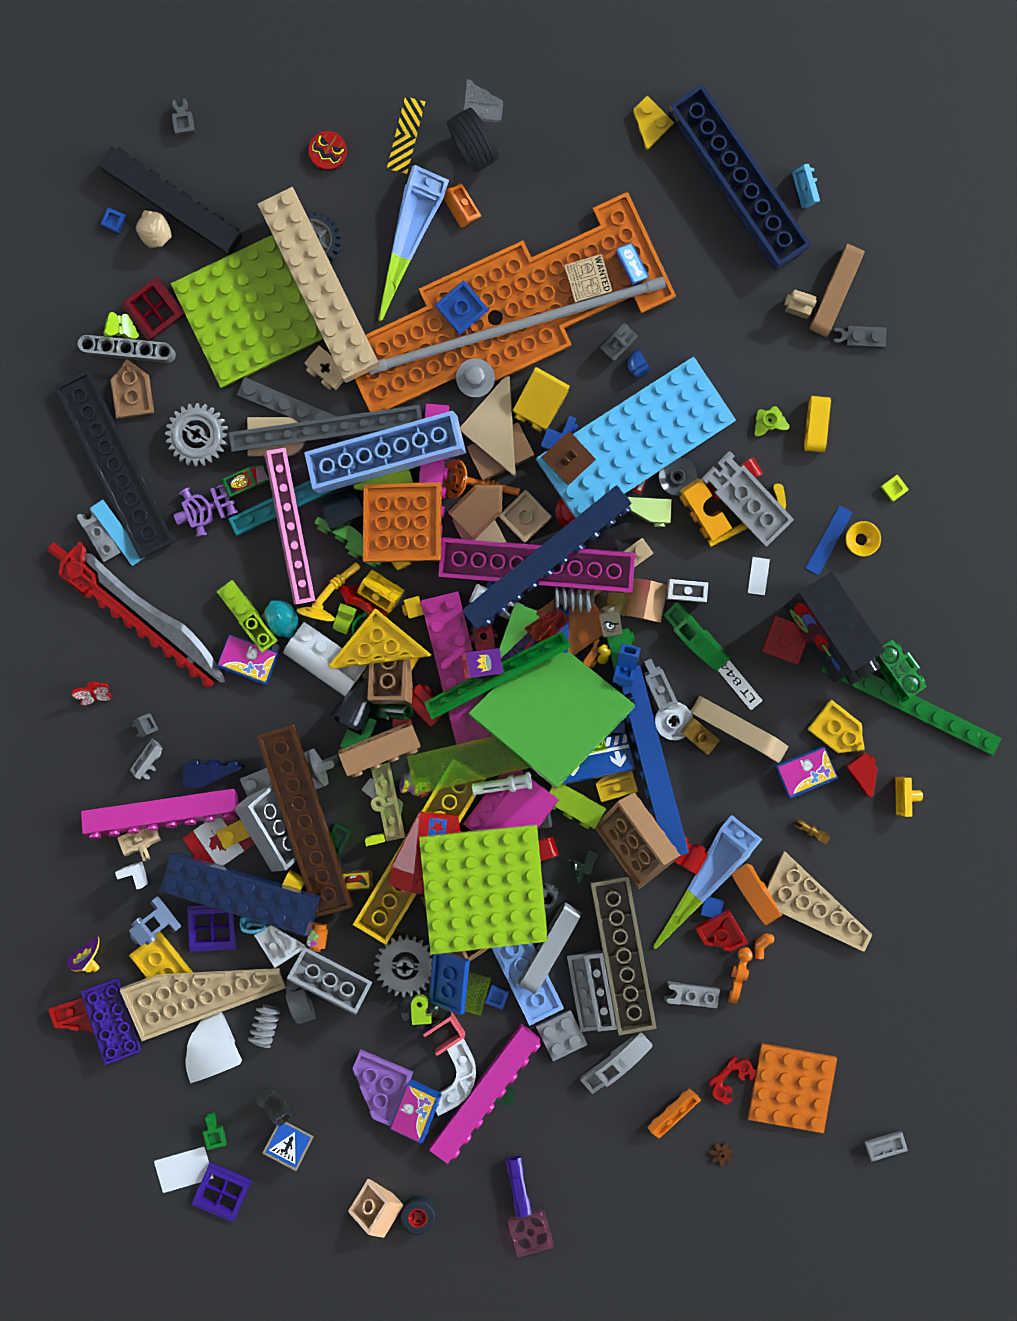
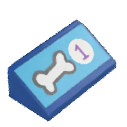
M633 243L615 250L631 286L649 278Z

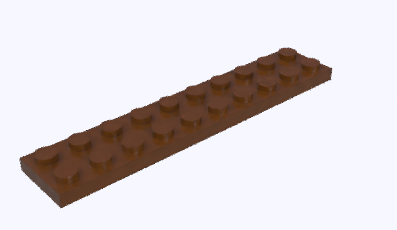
M295 724L256 735L306 890L321 896L315 917L352 908L353 903Z

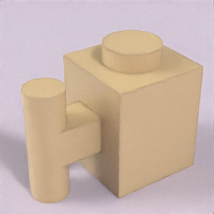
M794 289L791 295L788 294L784 305L787 308L785 312L807 319L815 307L816 296Z

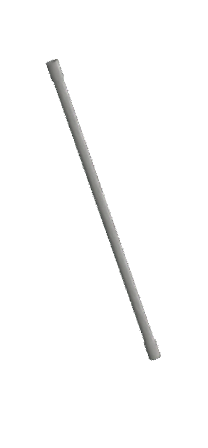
M662 276L639 285L388 359L378 360L380 366L369 371V373L372 375L392 367L646 292L666 288V283Z

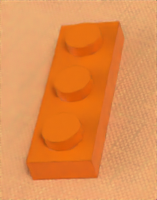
M689 1088L673 1104H670L659 1117L653 1119L647 1128L660 1139L697 1105L701 1099Z

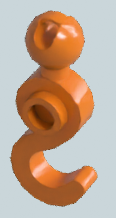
M748 947L738 951L740 961L732 969L731 977H734L733 989L729 993L728 1002L737 1004L743 980L747 981L749 975L746 965L753 955Z

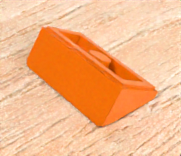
M462 183L445 191L443 199L461 228L481 217L480 212Z

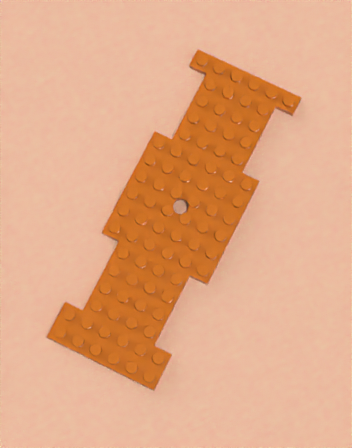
M626 192L593 207V212L600 226L532 258L522 240L421 287L419 291L426 307L366 334V337L377 360L388 359L574 304L575 301L564 265L600 254L603 257L612 292L632 287L615 253L617 248L633 243L649 275L648 279L636 285L662 276L666 283V288L633 296L640 313L642 314L676 298V294L631 197ZM464 280L489 311L464 333L459 335L438 311L435 304ZM629 298L412 361L372 375L368 372L355 378V381L370 412L392 409L455 380L458 368L469 359L477 358L486 361L494 371V382L507 375H511L571 347L572 344L564 328ZM497 311L502 314L503 320L499 325L489 323L488 315L490 312Z

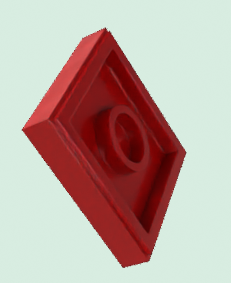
M774 616L762 652L798 665L807 641L794 622Z

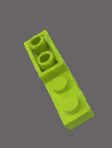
M233 580L217 591L262 653L277 642L265 621Z

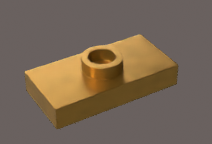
M693 717L680 731L707 755L710 754L720 741Z

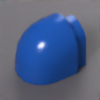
M639 348L631 353L628 358V368L632 375L640 377L651 371Z

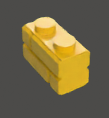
M371 570L361 582L357 593L390 613L400 601L404 590L381 574Z

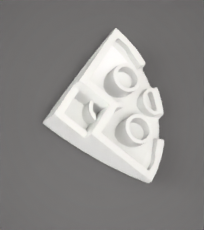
M222 1012L203 1018L190 1036L185 1061L190 1083L226 1071L242 1062L234 1044L235 1039Z

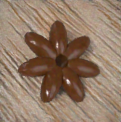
M727 1142L723 1144L722 1148L718 1143H715L716 1150L709 1151L711 1155L715 1156L712 1163L719 1161L721 1167H724L725 1160L730 1163L732 1162L731 1157L728 1155L733 1154L734 1150H727Z

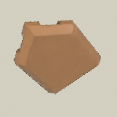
M126 359L119 371L110 380L116 419L154 414L149 375Z
M475 485L448 511L473 539H476L502 513L503 485Z

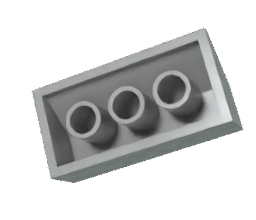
M269 785L246 797L234 808L272 872L287 870L297 861L273 785Z
M306 947L301 951L287 977L288 981L354 1015L357 1014L372 984L371 981Z

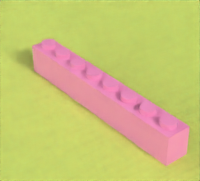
M286 448L268 450L264 454L293 603L295 605L315 601Z

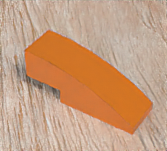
M746 863L731 874L743 895L765 925L782 916L764 882H761L752 865Z

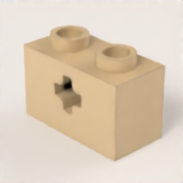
M320 346L314 350L304 363L308 367L306 371L314 378L319 376L322 379L321 383L329 390L331 388L337 390L344 381L333 357ZM324 366L326 368L329 367L330 372H324L322 368Z

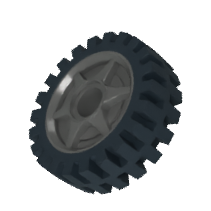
M308 211L309 213H306L332 265L341 251L342 241L339 229L335 222L326 214L323 215L318 211Z

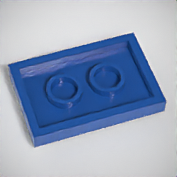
M453 953L433 954L429 1003L458 1015L465 1013L469 959Z

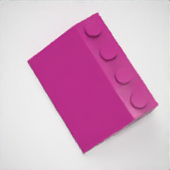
M509 762L496 780L508 778L512 774L518 776L525 775L526 773ZM532 779V789L530 790L523 788L517 789L516 792L504 790L486 793L463 824L471 831L536 824L538 829L559 799Z

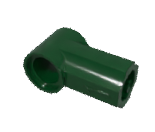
M377 704L375 718L385 721H392V719L409 721L413 716L414 710L412 709V704Z

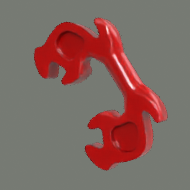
M736 1056L731 1057L727 1066L718 1075L710 1079L709 1085L712 1086L714 1084L712 1088L713 1097L723 1102L724 1105L729 1104L733 1100L731 1096H727L728 1092L733 1093L732 1088L728 1084L722 1085L723 1080L732 1071L738 1070L737 1075L743 1081H745L744 1076L749 1074L750 1080L756 1076V1069L752 1067L748 1059L736 1061Z

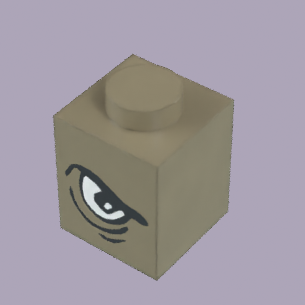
M606 605L599 609L603 637L622 634L618 606Z

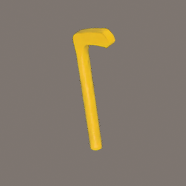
M775 484L773 491L776 500L786 509L784 487L781 484ZM741 523L713 541L709 539L707 542L712 547L748 528Z

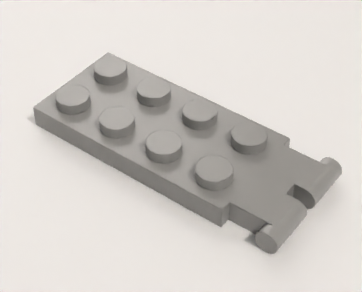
M729 451L717 462L721 469L718 471L713 466L701 479L706 484L710 482L716 488L714 493L759 541L767 547L794 519L744 465L738 466L733 460L735 456Z

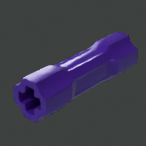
M514 1155L506 1158L505 1163L507 1174L511 1180L515 1216L523 1218L531 1215L532 1210L525 1188L522 1157Z

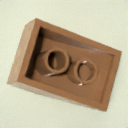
M410 659L369 664L368 701L373 704H412L413 683Z

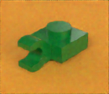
M215 1112L208 1113L207 1117H205L208 1128L203 1130L207 1150L226 1146L227 1141L223 1125L217 1126Z

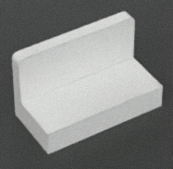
M142 862L125 866L115 872L117 879L133 875L136 889H141L149 883Z

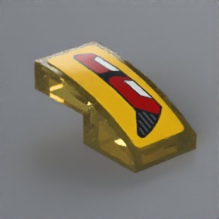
M372 870L342 871L348 891L373 889Z

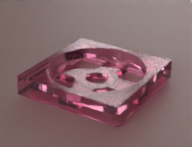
M544 1209L533 1211L527 1217L507 1219L518 1258L554 1248ZM531 1218L539 1219L544 1224L535 1226L532 1224ZM521 1220H523L525 1225L524 1229L522 1231L515 1232L517 1224ZM529 1229L534 1230L533 1236L527 1234ZM547 1233L544 1244L538 1245L537 1236ZM526 1238L529 1240L531 1247L527 1249L521 1247L518 1244V1240Z

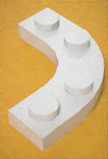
M464 1039L447 1049L455 1064L457 1073L453 1084L440 1091L442 1096L436 1109L438 1116L460 1105L469 1096L474 1086L476 1065Z

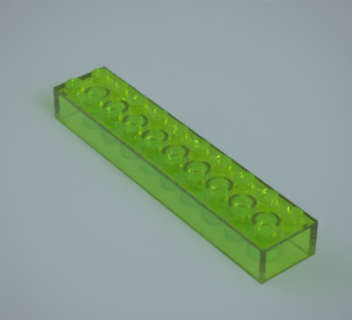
M494 736L407 756L415 795L531 768ZM605 739L592 753L607 750Z

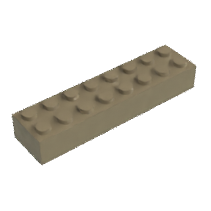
M621 874L590 880L618 1035L657 1029L628 874Z

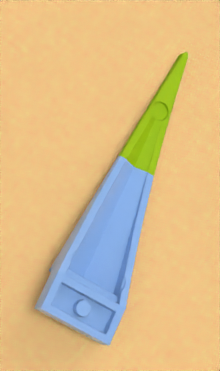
M416 165L412 166L404 188L378 318L379 321L383 320L396 289L444 198L449 180Z
M731 815L719 829L707 852L706 860L698 874L694 876L676 910L654 944V949L658 948L751 856L750 854L761 842L762 839Z

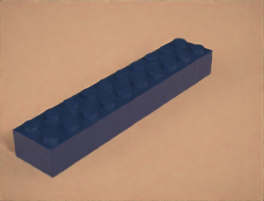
M699 85L671 104L668 114L774 270H778L806 251L811 245L810 241L704 85Z
M616 485L471 602L462 612L476 629L480 626L484 629L494 621L492 616L495 614L500 616L509 608L507 604L510 602L515 604L524 596L523 591L526 589L531 591L539 584L537 581L539 578L543 577V579H546L554 572V566L558 564L560 567L570 559L568 557L570 553L577 554L585 547L583 544L589 539L591 542L598 537L601 528L605 527V529H608L616 522L614 518L620 514L622 517L629 512L632 502L621 488Z

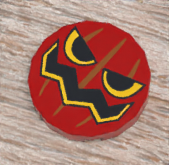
M322 131L311 140L309 156L313 164L319 169L330 171L339 168L345 162L347 146L344 139L338 133Z

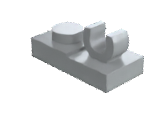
M150 740L131 767L130 771L134 777L141 779L143 776L145 779H150L146 771L148 769L156 770L152 763L160 757L161 750L163 749L156 740Z

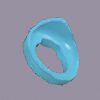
M245 917L240 919L241 931L244 933L255 934L266 929V924ZM250 926H259V927H261V928H259V929H253V930H252V929H247V928H249Z

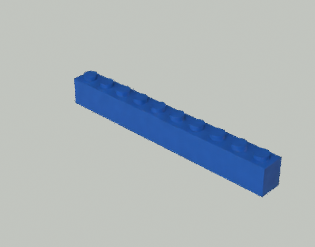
M639 665L636 666L632 687L619 684L617 686L622 687V695L631 692L633 697L630 699L634 698L635 708L626 716L627 724L632 725L633 731L630 732L632 743L636 742L638 750H634L637 762L641 761L643 767L639 771L641 779H646L647 787L644 788L646 798H651L652 806H649L650 813L656 818L657 824L664 831L672 845L676 847L678 853L684 855L688 854L689 851Z

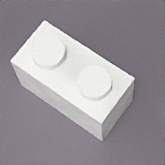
M674 579L667 581L666 599L707 602V582Z

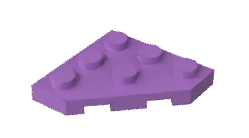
M360 1049L352 1068L360 1084V1089L369 1106L372 1118L391 1126L413 1071Z

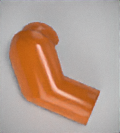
M764 933L755 940V959H764V948L774 943V936L772 934Z

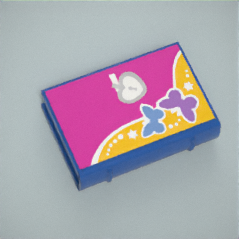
M229 634L217 667L266 686L279 652L267 649L262 653L255 643Z
M823 746L775 766L789 799L838 779L826 748Z
M411 1079L407 1083L390 1130L418 1143H423L429 1132L430 1124L439 1106L442 1094Z

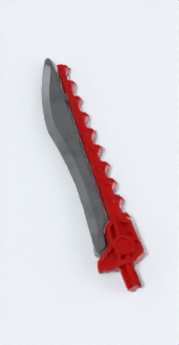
M54 542L48 547L47 552L61 562L58 573L59 577L85 595L86 598L92 599L96 597L100 608L105 609L109 607L111 616L117 619L122 617L127 628L135 627L138 637H149L151 647L157 648L161 646L164 657L170 658L174 656L177 667L183 668L187 666L190 676L195 678L200 676L204 687L209 688L214 682L193 664L194 661L219 682H225V678L217 667L212 655L190 629L137 596L101 564L93 554H86V548L82 542H78L77 546L69 553ZM86 561H87V563H88L93 569H95V570L98 572V576H97V574L86 564ZM98 578L101 584H103L107 589H109L113 594H115L119 599H121L125 604H127L131 609H133L137 614H139L143 619H145L149 624H151L155 629H157L161 634H163L167 639H169L173 644H175L179 649H181L185 654H187L188 657H184L180 652H178L174 647H172L168 642H166L162 637H160L156 632H154L150 627H148L144 622H142L138 617H136L132 612H130L126 607H124L120 602H118L114 597H112L108 592H106L102 587H100L98 583Z

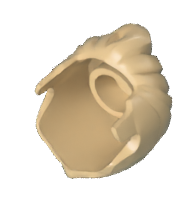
M148 210L143 211L142 218L139 219L136 226L139 237L149 248L163 247L172 237L167 221L161 213Z

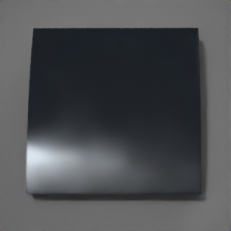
M352 487L317 502L331 532L363 518V507Z

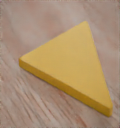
M375 608L328 667L331 669L429 657L431 654Z

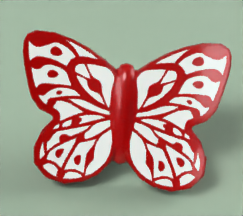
M89 682L85 688L72 690V697L80 700V704L84 706L92 704L95 700L109 701L112 699L109 693V686L106 683Z

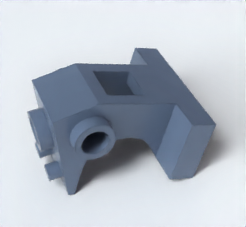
M158 896L150 902L155 911L143 920L139 917L131 924L133 928L129 930L131 933L130 937L136 944L139 943L140 946L144 943L149 945L156 939L155 934L166 926L172 932L181 927ZM154 917L160 926L151 933L144 923Z

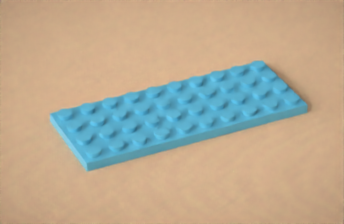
M692 357L573 434L596 460L570 485H567L541 458L545 453L538 456L536 461L574 518H576L616 485L624 493H627L735 422L736 419L696 359Z

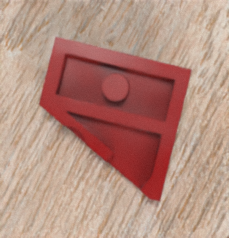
M82 997L48 1009L54 1028H69L70 1030H84L93 1033Z

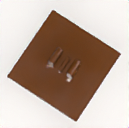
M570 431L541 457L567 485H570L596 460Z

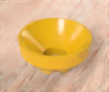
M861 521L853 524L848 529L845 542L853 554L868 556L875 553L879 548L881 534L874 524ZM858 534H863L866 537L864 545L856 543V536Z

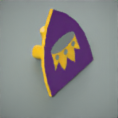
M97 936L66 957L67 967L71 971L79 972L85 970V972H96L100 968L93 960L99 948V937Z

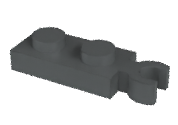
M848 326L847 331H844L842 328H836L833 330V333H839L841 338L834 339L833 343L839 344L842 341H846L847 347L885 348L887 328Z

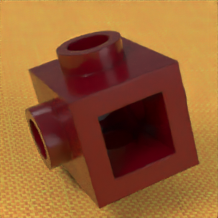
M487 625L484 629L481 626L473 629L470 639L471 644L476 646V651L496 649L495 641H498L497 630L492 629V625ZM482 635H487L486 640H481Z

